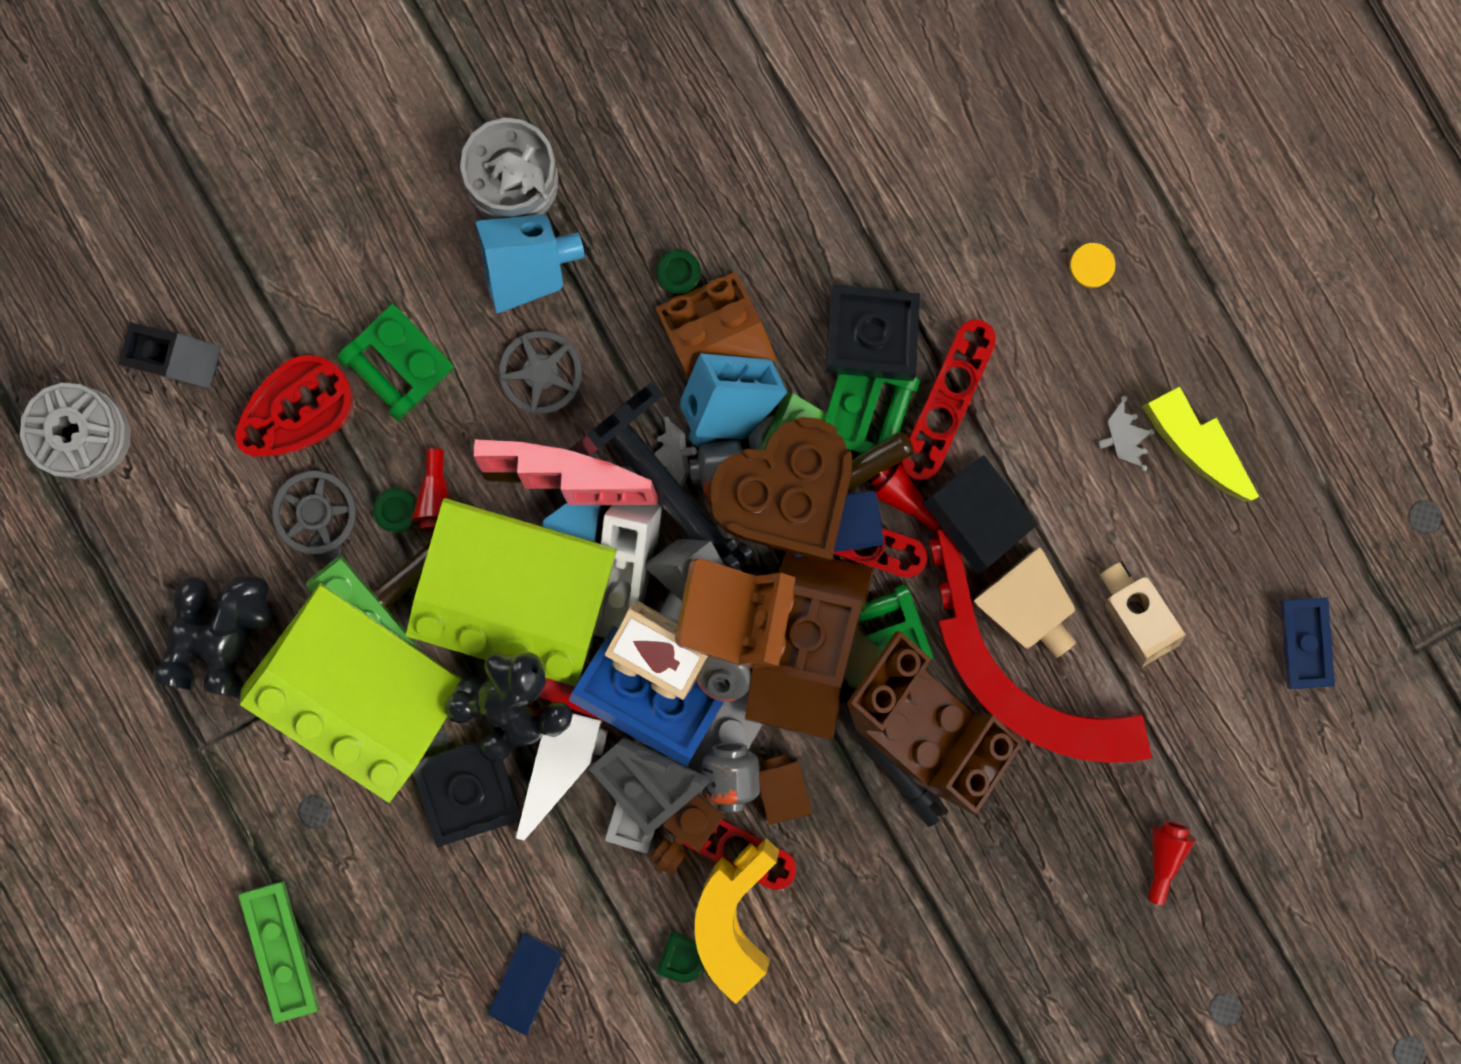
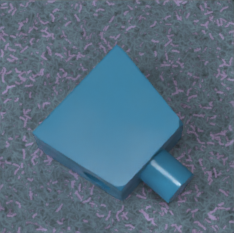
M543 214L475 222L486 283L496 313L504 312L559 291L563 287L560 264L585 258L579 233L555 237L548 217Z
M712 354L699 355L680 400L681 410L691 429L689 439L696 447L699 448L703 443L716 441L717 438L742 440L749 437L781 401L787 391L772 360Z

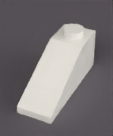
M659 503L657 505H612L604 515L601 544L616 548L617 553L595 636L606 638L613 625L617 628L620 627L631 606L637 601L644 604L651 575L645 567L646 563L655 557L662 511V505Z
M572 711L571 725L565 732L556 737L542 735L516 835L517 839L525 840L590 765L594 754L602 756L608 735V730L601 729L602 720Z

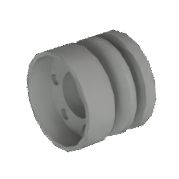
M504 117L486 122L471 134L462 149L460 169L470 200L479 213L489 220L544 215L548 212L557 196L559 176L551 144L539 128L521 119ZM527 145L533 147L535 150L528 162L542 169L545 193L548 195V199L543 200L542 194L536 188L527 191L526 194H522V184L504 191V194L499 195L497 192L500 189L502 174L498 175L496 179L492 178L495 167L489 166L488 169H485L483 164L491 162L507 151L521 157Z
M59 383L42 389L29 401L21 417L20 438L26 455L38 468L54 476L92 480L107 475L123 461L130 447L131 426L126 411L114 397L81 384ZM71 423L78 425L79 432L73 433L71 438L64 437L63 429L69 428Z

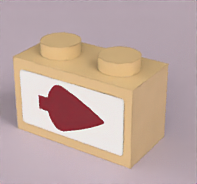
M639 601L629 608L604 654L613 660L612 665L618 671L632 677L638 674L651 681L652 689L660 695L670 699H675L677 696L682 700L691 691L697 676L708 658L706 655L680 648L675 642L677 624Z

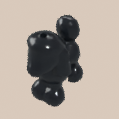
M241 575L230 579L217 594L215 602L217 613L213 621L203 625L198 623L197 614L201 611L208 598L206 582L198 577H187L184 579L175 592L174 606L177 612L176 619L169 626L167 650L161 664L154 671L153 683L192 690L195 685V676L189 663L196 656L208 666V673L203 684L205 692L240 699L244 681L235 672L236 661L245 650L246 641L251 636L252 629H265L271 625L273 620L272 612L267 607L268 583L263 578L253 575Z
M522 652L518 655H504L501 653L489 655L485 659L484 664L489 678L483 683L477 677H465L455 686L453 693L447 698L444 705L445 713L452 722L463 724L474 717H482L487 723L494 725L489 735L481 738L479 745L480 753L484 759L490 762L504 760L514 748L533 744L542 735L549 737L561 735L570 727L573 717L570 707L565 703L552 702L541 711L529 704L540 696L546 684L544 665L540 657L533 652Z

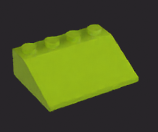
M444 498L415 594L406 637L484 660L494 653L518 655L522 652H533L540 657L544 665L545 678L576 687L589 657L617 549Z
M319 583L241 688L240 705L390 803L416 769L447 718L444 710L445 702L462 678L322 583Z

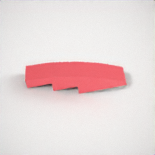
M475 439L474 458L482 472H517L525 489H561L568 505H657V494L651 480L613 463L567 449L516 441Z

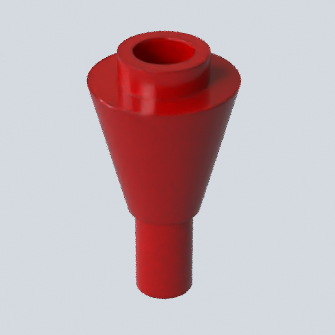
M442 449L426 450V477L423 478L411 518L412 522L420 524L421 531L434 532L444 498L450 499L446 479L443 477L444 450Z
M900 463L870 479L869 484L873 486L871 491L876 492L879 501L908 515H913L931 532H934L940 526L923 504L924 498Z
M1164 821L1163 826L1152 828L1154 877L1148 896V901L1151 903L1165 905L1171 880L1175 878L1196 841L1195 837L1188 834L1190 829L1185 825Z

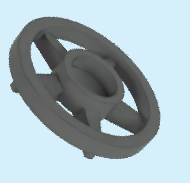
M534 331L518 337L507 347L500 362L499 378L504 393L517 407L534 414H548L562 409L576 396L582 381V364L578 353L566 339L552 332ZM538 338L550 339L558 342L563 347L550 357L543 354L537 355L529 340ZM521 344H524L529 359L524 364L523 370L507 373V365L511 355ZM567 351L571 354L575 365L573 386L559 377L557 366L558 361ZM524 379L533 388L532 405L520 401L511 391L507 380ZM556 385L569 391L561 401L550 406L538 407L543 390L550 389Z
M308 471L295 475L282 485L274 499L272 516L276 531L286 544L303 553L322 554L338 548L348 539L355 526L357 509L350 489L340 479L325 472ZM319 478L314 495H308L301 500L287 494L300 481ZM326 480L340 488L347 499L348 506H331L330 502L324 498ZM283 498L297 507L296 517L298 522L288 533L284 530L280 517ZM349 513L346 528L335 541L331 542L327 526L330 524L332 517ZM305 528L314 531L318 530L326 545L307 547L295 542L292 538Z

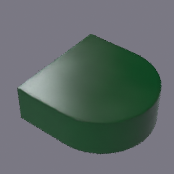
M671 930L656 974L681 983L692 982L698 979L705 970L698 954L696 941L692 937Z

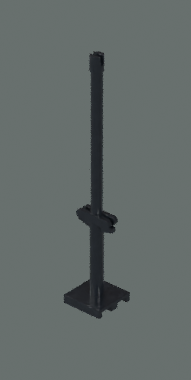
M653 381L633 395L580 441L568 449L590 456L609 441L636 474L652 481L657 494V500L690 540L711 541L724 566L750 574L743 565L753 556V552L748 545L743 542L736 544L733 539L724 538L630 425L634 419L664 395ZM843 686V700L839 712L840 718L909 800V805L928 827L935 825L940 821L937 816L946 815L948 809L936 794L915 783L856 730L847 705L851 695Z

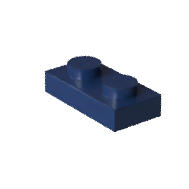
M1328 597L1280 600L1287 689L1335 686Z

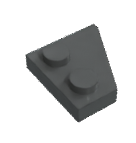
M622 738L589 768V771L647 836L710 783L706 776L626 738Z

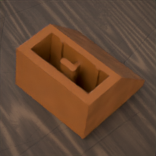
M736 272L716 278L700 288L682 296L674 297L669 302L655 307L688 380L700 354L771 359L772 362L777 360L762 321Z

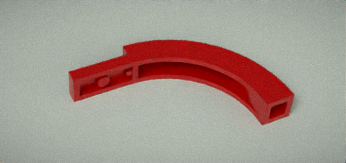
M943 529L935 530L936 539L929 541L934 567L942 565L945 583L938 584L943 609H951L953 616L936 620V624L951 665L975 700L990 715H994L1015 734L1057 754L1103 763H1124L1152 759L1143 715L1134 713L1116 717L1092 718L1059 712L1031 698L1003 673L987 650L979 632L961 552Z

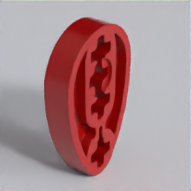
M303 355L286 361L265 379L243 410L235 432V442L238 448L244 454L252 457L283 456L302 451L330 437L344 426L352 411L353 390L348 377L336 364L319 356ZM323 374L330 378L338 377L339 380L334 384L337 390L334 395L331 396L327 392L321 393L316 398L319 406L315 409L309 405L302 407L298 411L301 419L297 422L290 418L283 420L281 415L286 412L283 404L287 400L294 404L302 401L304 398L301 392L303 388L307 387L312 391L317 390L322 385L319 377ZM253 426L258 430L269 428L263 436L265 445L262 448L254 444L247 445L246 441L251 437L248 432L250 427Z

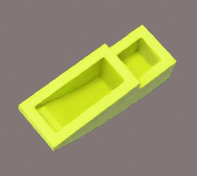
M1180 387L1142 406L1161 437L1175 454L1197 474L1219 490L1242 502L1252 501L1259 497L1218 419L1214 418L1200 425Z

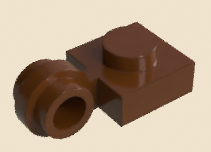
M698 794L664 822L663 827L676 835V838L672 843L664 838L649 859L656 865L654 869L660 874L665 871L672 875L686 855L680 849L681 845L686 842L699 852L725 814Z

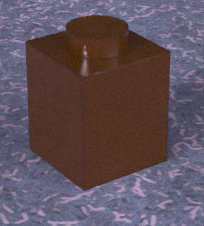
M782 754L762 760L763 768L759 769L760 793L769 825L812 814L798 759L789 761L788 755Z

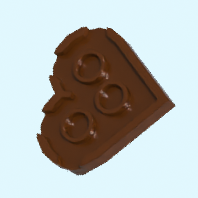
M800 417L794 421L784 423L768 438L763 450L746 449L740 453L730 455L715 469L708 484L710 517L725 532L742 540L829 562L833 557L852 473L851 451L848 452L844 439L836 432V427L819 418Z

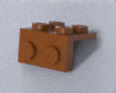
M694 559L689 565L675 635L676 644L680 648L749 669L779 666L780 658L786 646L785 632L788 616L794 604L793 590L796 578L783 573L754 576L706 559Z

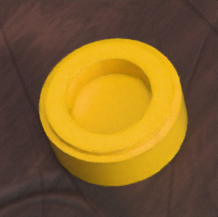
M1088 243L1081 246L1070 259L1069 270L1071 277L1078 285L1084 288L1094 289L1103 286L1111 279L1115 271L1113 254L1107 247L1098 243Z

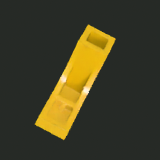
M767 838L757 848L753 844L748 845L734 861L737 868L724 857L718 861L705 882L696 910L695 941L701 962L713 982L735 1004L767 974L770 960L746 937L737 918V904L741 898L777 862L779 849Z

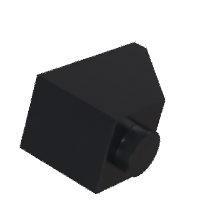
M130 322L118 365L210 389L212 379L218 370V358L222 346L176 332Z

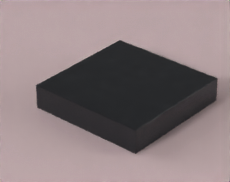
M832 284L829 301L825 373L913 382L917 368L920 293Z
M985 455L974 461L923 502L977 574L989 567L1038 525Z
M481 740L422 758L413 771L436 847L520 821L521 812L504 760L490 762L484 759L479 749Z

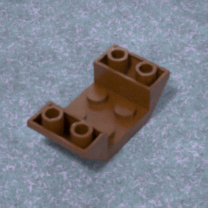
M786 551L778 573L796 578L793 590L794 604L788 616L785 632L786 646L780 658L779 666L752 668L745 720L833 741L843 700L842 687L860 614L865 609L874 568L836 559L826 562L807 556L795 558V553Z
M896 631L847 702L856 730L919 786L971 814H977L1023 742L994 715H974L925 670L932 659L901 631Z

